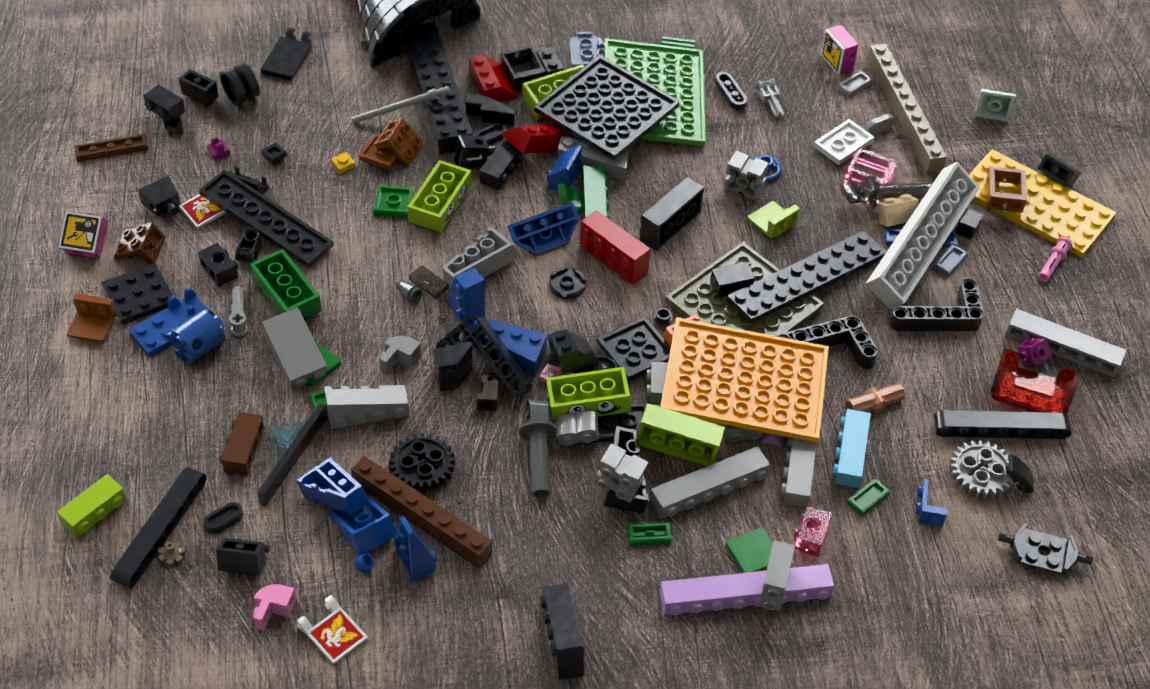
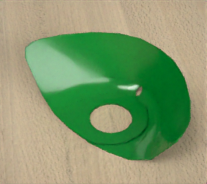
M559 183L558 194L561 205L573 202L576 211H581L582 190H576L567 184Z

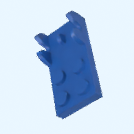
M186 288L182 301H179L175 296H171L167 309L129 328L128 331L147 356L151 357L173 345L166 336L172 329L201 310L208 311L212 316H214V313L201 302L191 288Z

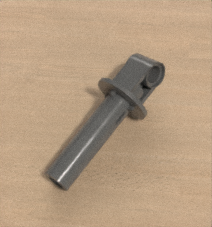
M528 399L525 404L526 423L520 426L519 435L523 439L529 440L532 495L542 498L550 495L547 439L556 435L557 427L549 422V404L547 401Z

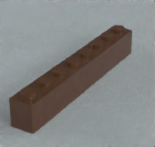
M364 456L351 468V476L362 486L366 493L400 516H404L406 520L480 569L493 555L492 540Z

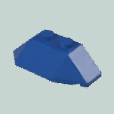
M573 202L510 224L507 228L514 244L533 255H538L567 244L580 218Z

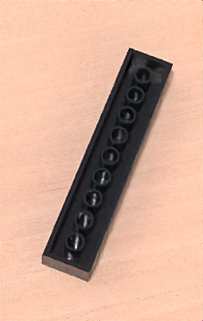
M436 23L421 24L403 32L404 45L420 95L428 93V90L434 88L437 90L449 86L450 93L438 96V99L423 101V105L438 153L455 152L458 135L473 136Z

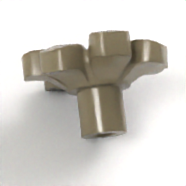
M166 541L165 547L158 549L160 562H166L167 565H173L174 560L177 563L182 562L183 557L181 555L186 553L185 548L178 541L174 544L171 541Z

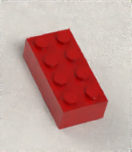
M598 210L581 221L580 246L583 250L588 251L598 261L604 263L610 270L616 272L632 285L648 274L650 248Z

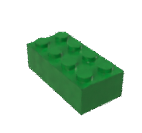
M283 249L250 264L253 281L279 315L298 307L303 318L306 319L322 311L320 295Z

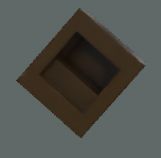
M487 372L482 376L481 386L483 393H477V410L497 411L499 390L497 374Z

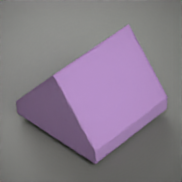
M764 433L762 442L781 447L784 436Z

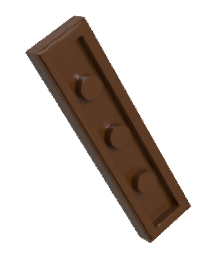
M145 134L74 146L77 162L148 150Z

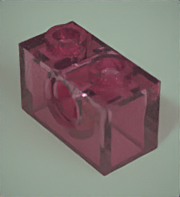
M808 505L806 513L802 512L798 524L802 525L801 529L796 528L793 540L797 541L795 550L819 557L830 524L831 512Z

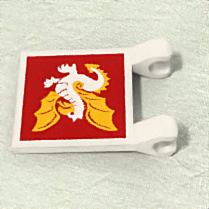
M200 194L179 205V208L197 229L226 214L225 211Z
M329 596L325 599V607L332 612L329 616L314 627H312L305 616L300 617L297 622L298 628L311 639L334 665L366 641L368 636L339 606L335 598Z

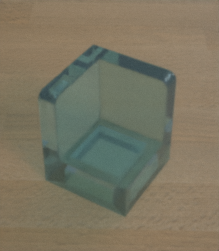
M298 420L294 427L288 424L283 428L276 426L272 431L274 443L288 448L302 428V422Z

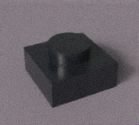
M276 142L262 150V156L272 164L287 157L286 151Z

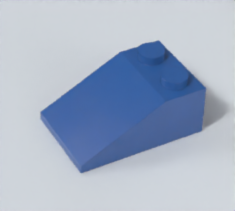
M367 495L369 503L353 515L337 509L328 512L351 547L361 555L371 552L373 548L381 544L388 543L397 535L390 514Z

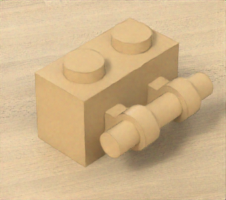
M910 194L901 195L897 199L886 198L883 202L877 203L878 206H873V211L879 214V223L886 227L907 223L919 205L918 199Z

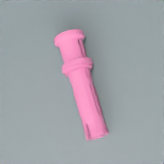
M1058 238L1057 245L1050 251L1051 256L1038 274L1040 281L1048 282L1059 262L1066 258L1067 252L1073 247V243L1069 238Z

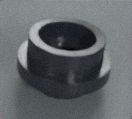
M660 308L654 313V321L658 325L665 326L672 322L673 316L669 309Z

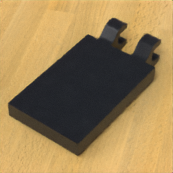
M288 28L286 36L278 39L260 68L261 74L292 81L311 50V39H309L311 33L304 31L301 40L297 41L295 40L296 35H293L295 29Z

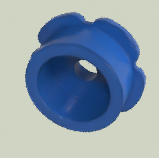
M359 553L356 556L355 567L358 571L367 573L374 567V560L369 553L362 555Z

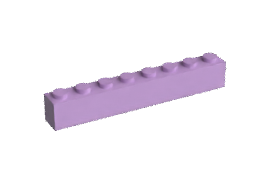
M829 565L790 568L782 604L790 601L803 602L808 599L823 600L831 597L834 583ZM767 571L663 581L660 586V597L664 615H679L687 612L699 613L706 610L720 611L724 608L739 609L752 605L759 606Z

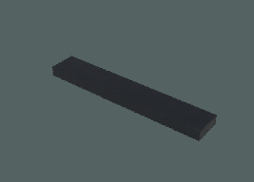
M319 403L258 489L257 495L260 505L267 506L326 420V405Z

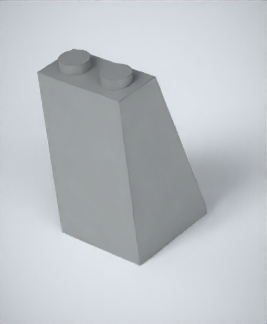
M298 307L262 322L264 338L291 388L305 385L309 378L320 379L325 376L324 372H327V365Z

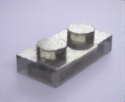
M423 265L409 274L411 282L420 286L422 290L435 299L449 289L447 282Z

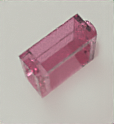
M859 148L856 154H852L849 162L850 165L847 164L843 172L846 175L844 182L884 196L896 174L898 161ZM858 163L885 173L882 178L859 171L855 167Z

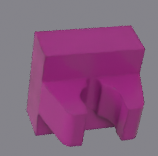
M218 136L211 139V144L206 145L207 151L214 161L231 155L230 149L222 139L219 140Z

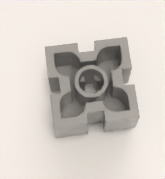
M736 151L727 165L726 174L728 176L725 179L724 189L736 194L740 191L744 193V197L757 201L765 188V175L767 174L769 163L757 158L751 160L749 155Z
M611 443L600 461L594 484L602 490L609 491L611 489L615 491L618 498L631 503L642 484L643 475L649 462L636 455L631 457L626 454V450Z

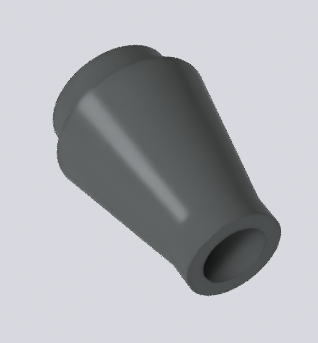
M403 279L399 280L396 284V288L409 302L416 303L423 296V291L418 285L406 282Z

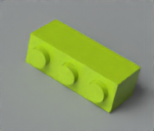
M107 474L58 510L57 514L61 524L77 538L82 533L87 532L99 520H103L115 508L120 507L127 499L124 489Z

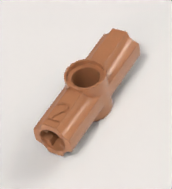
M898 383L881 389L871 387L863 395L846 400L845 405L850 410L861 412L872 410L874 413H878L884 410L887 405L904 400L906 395L903 386Z

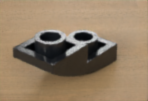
M1009 454V463L1005 464L1007 475H1011L1013 483L1019 482L1020 486L1023 485L1026 493L1034 492V479L1031 470L1017 456Z

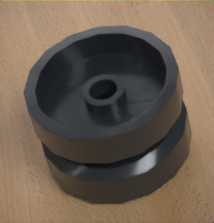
M241 62L233 66V69L228 68L220 72L219 77L222 88L233 105L238 106L246 102V99L251 100L260 95L257 79L246 63Z

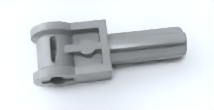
M770 78L768 81H756V92L760 96L762 103H768L774 117L781 119L784 116V112L778 102L780 92L774 78Z
M236 286L232 289V314L229 316V322L232 325V334L236 337H242L248 333V326L245 323L247 319L244 312V290Z

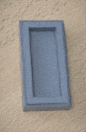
M952 244L934 263L932 269L949 277L967 258L968 252Z

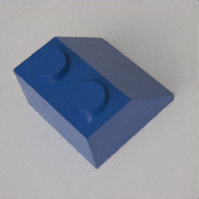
M578 145L561 153L559 159L554 161L552 171L549 170L546 178L548 189L558 191L559 183L567 184L572 188L581 172L582 146Z

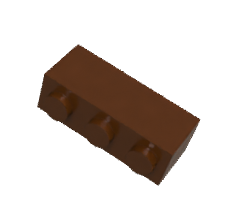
M239 412L237 419L233 420L231 436H227L225 452H222L220 456V463L223 464L224 472L248 476L265 428L262 415Z

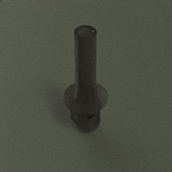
M869 175L865 181L845 182L841 186V193L850 204L865 203L867 208L875 209L879 200L886 198L897 199L904 194H910L914 198L923 199L931 185L929 183L879 184L876 176Z

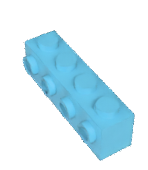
M847 409L845 417L841 416L839 428H843V431L838 434L837 443L840 444V448L837 447L835 452V459L838 460V464L834 463L832 475L836 476L835 484L859 489L871 413Z

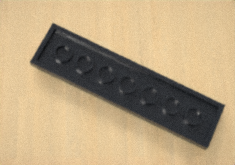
M224 169L199 189V194L247 227L257 229L259 235L280 249H283L308 268L333 247L332 240Z

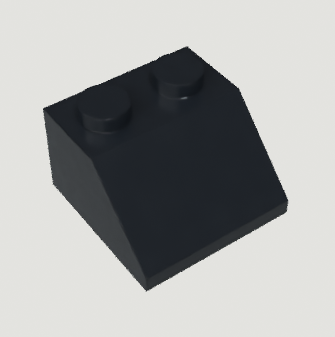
M568 330L548 334L551 355L562 374L599 363L586 339Z
M472 342L433 349L434 374L439 391L459 388L472 371Z

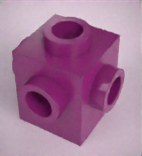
M1029 338L1023 341L1024 344L1017 347L1019 358L1023 365L1036 367L1043 364L1042 361L1052 357L1047 339Z

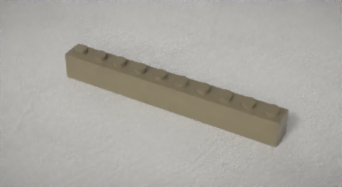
M886 43L871 45L867 62L926 174L941 172L944 169L947 156Z

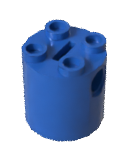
M201 310L166 335L168 340L176 347L175 353L180 360L186 359L188 363L195 362L225 341V335L222 330L224 325L221 319L216 315L212 316L206 310Z

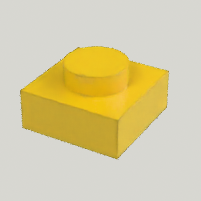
M346 152L331 159V164L340 174L355 168L354 160Z

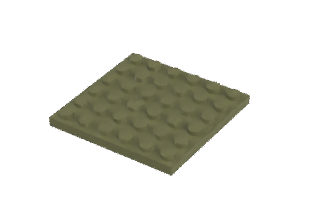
M741 242L676 288L665 298L669 305L686 318L698 314L699 322L729 327L732 324L746 331L772 336L797 329L824 307V303L811 294L750 324L726 301L727 296L717 297L710 282L712 269L737 263H748L755 277L754 282L780 271V269L744 242Z

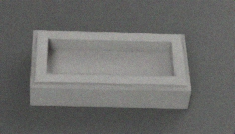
M860 71L839 83L837 89L849 98L871 85L873 79Z

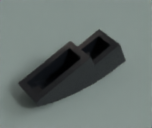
M468 93L465 101L466 115L480 116L481 122L501 123L507 126L515 125V111L508 106L485 96Z

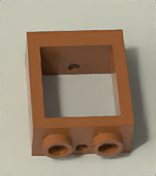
M989 167L986 177L987 209L1023 213L1027 201L1025 170ZM995 182L1019 184V194L995 192Z

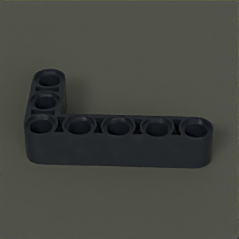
M971 278L962 280L957 294L959 306H896L892 310L889 325L895 331H977L984 317L978 284Z
M474 315L466 317L437 343L436 349L446 347L447 344L451 346L474 341L512 393L527 394L532 388L531 380L484 317ZM475 320H477L478 326L476 329L473 327V323ZM461 332L464 335L462 341L459 339V335ZM486 335H488L489 342L487 344L484 341ZM497 350L500 352L499 359L495 356ZM509 365L512 369L510 375L507 373V367ZM520 380L523 383V388L521 390L518 388V382Z
M847 316L777 335V337L829 347L847 343L858 364L865 369H870L875 365L878 353L872 338L861 320L856 316Z

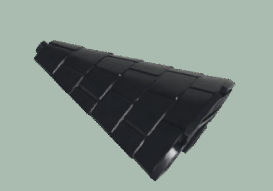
M355 0L371 68L400 55L402 32L451 10L450 26L453 30L479 19L481 14L480 6L476 3V0Z

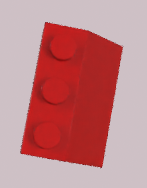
M485 54L469 58V74L481 96L498 102L517 98V94L499 62Z
M555 124L519 126L502 131L501 133L522 154L558 152L560 137H566V133Z

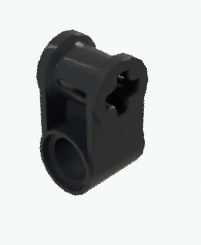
M249 228L243 232L235 252L236 261L246 260L251 263L257 261L261 248L260 235L257 229Z

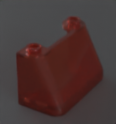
M1003 348L991 386V397L998 402L1030 412L1068 414L1077 389L1080 371L1066 367L1059 370L1056 378L1018 367L1020 363L1019 354L1014 350Z

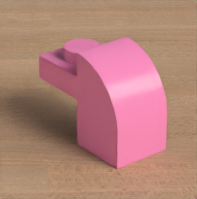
M272 584L260 589L254 596L256 607L253 611L252 619L254 620L255 628L264 631L272 613L289 617L296 602L295 589L280 584Z

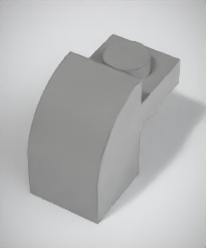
M395 336L385 341V352L379 358L381 372L388 374L397 362L412 367L421 356V342L407 336Z

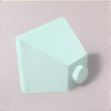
M981 89L974 116L1008 122L1016 94Z

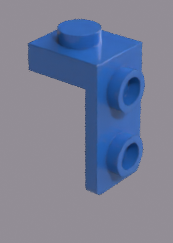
M924 478L922 485H918L917 497H920V502L917 501L915 514H919L918 522L932 526H943L947 516V508L927 505L928 479Z

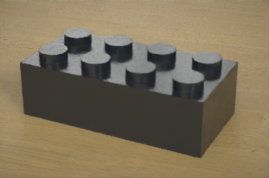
M686 177L682 182H678L659 201L657 200L650 209L642 213L640 241L656 251L701 213L704 187L689 177Z

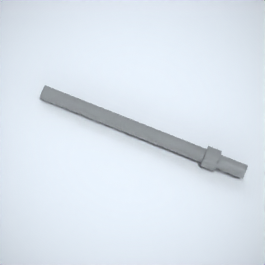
M449 86L437 90L434 88L428 90V93L351 117V120L355 124L429 99H438V96L450 93Z

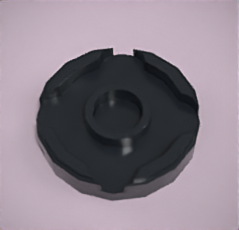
M568 267L557 269L551 274L549 279V289L555 296L562 299L576 298L584 292L586 287V279L583 273L574 268L573 270L568 269Z

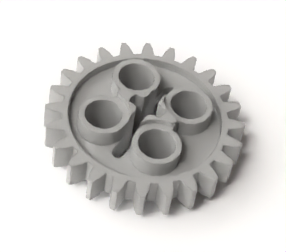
M979 440L978 445L973 441L970 442V445L964 443L963 447H957L956 452L954 451L949 463V471L952 472L951 478H956L955 485L962 484L960 490L968 489L967 494L969 495L974 492L976 498L979 494H982L984 499H986L988 494L992 499L995 498L996 494L1002 496L1003 491L1007 493L1009 487L1013 485L1011 475H1007L1005 464L1009 463V454L1003 455L1005 449L997 450V444L990 447L989 442L983 445L981 440Z

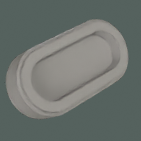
M891 114L882 115L868 121L864 126V130L871 135L879 134L890 129L895 123V118Z

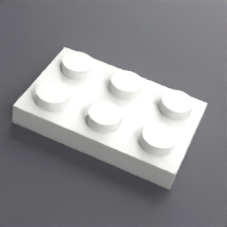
M848 119L816 140L813 147L840 165L874 141V136Z

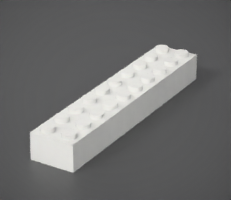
M958 162L942 169L866 282V285L890 310L906 302L980 188Z

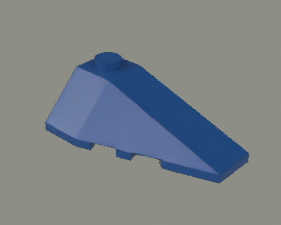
M401 517L398 522V529L396 530L397 535L394 536L395 550L414 581L435 572V562L438 560L435 552L429 550L427 544L405 517Z

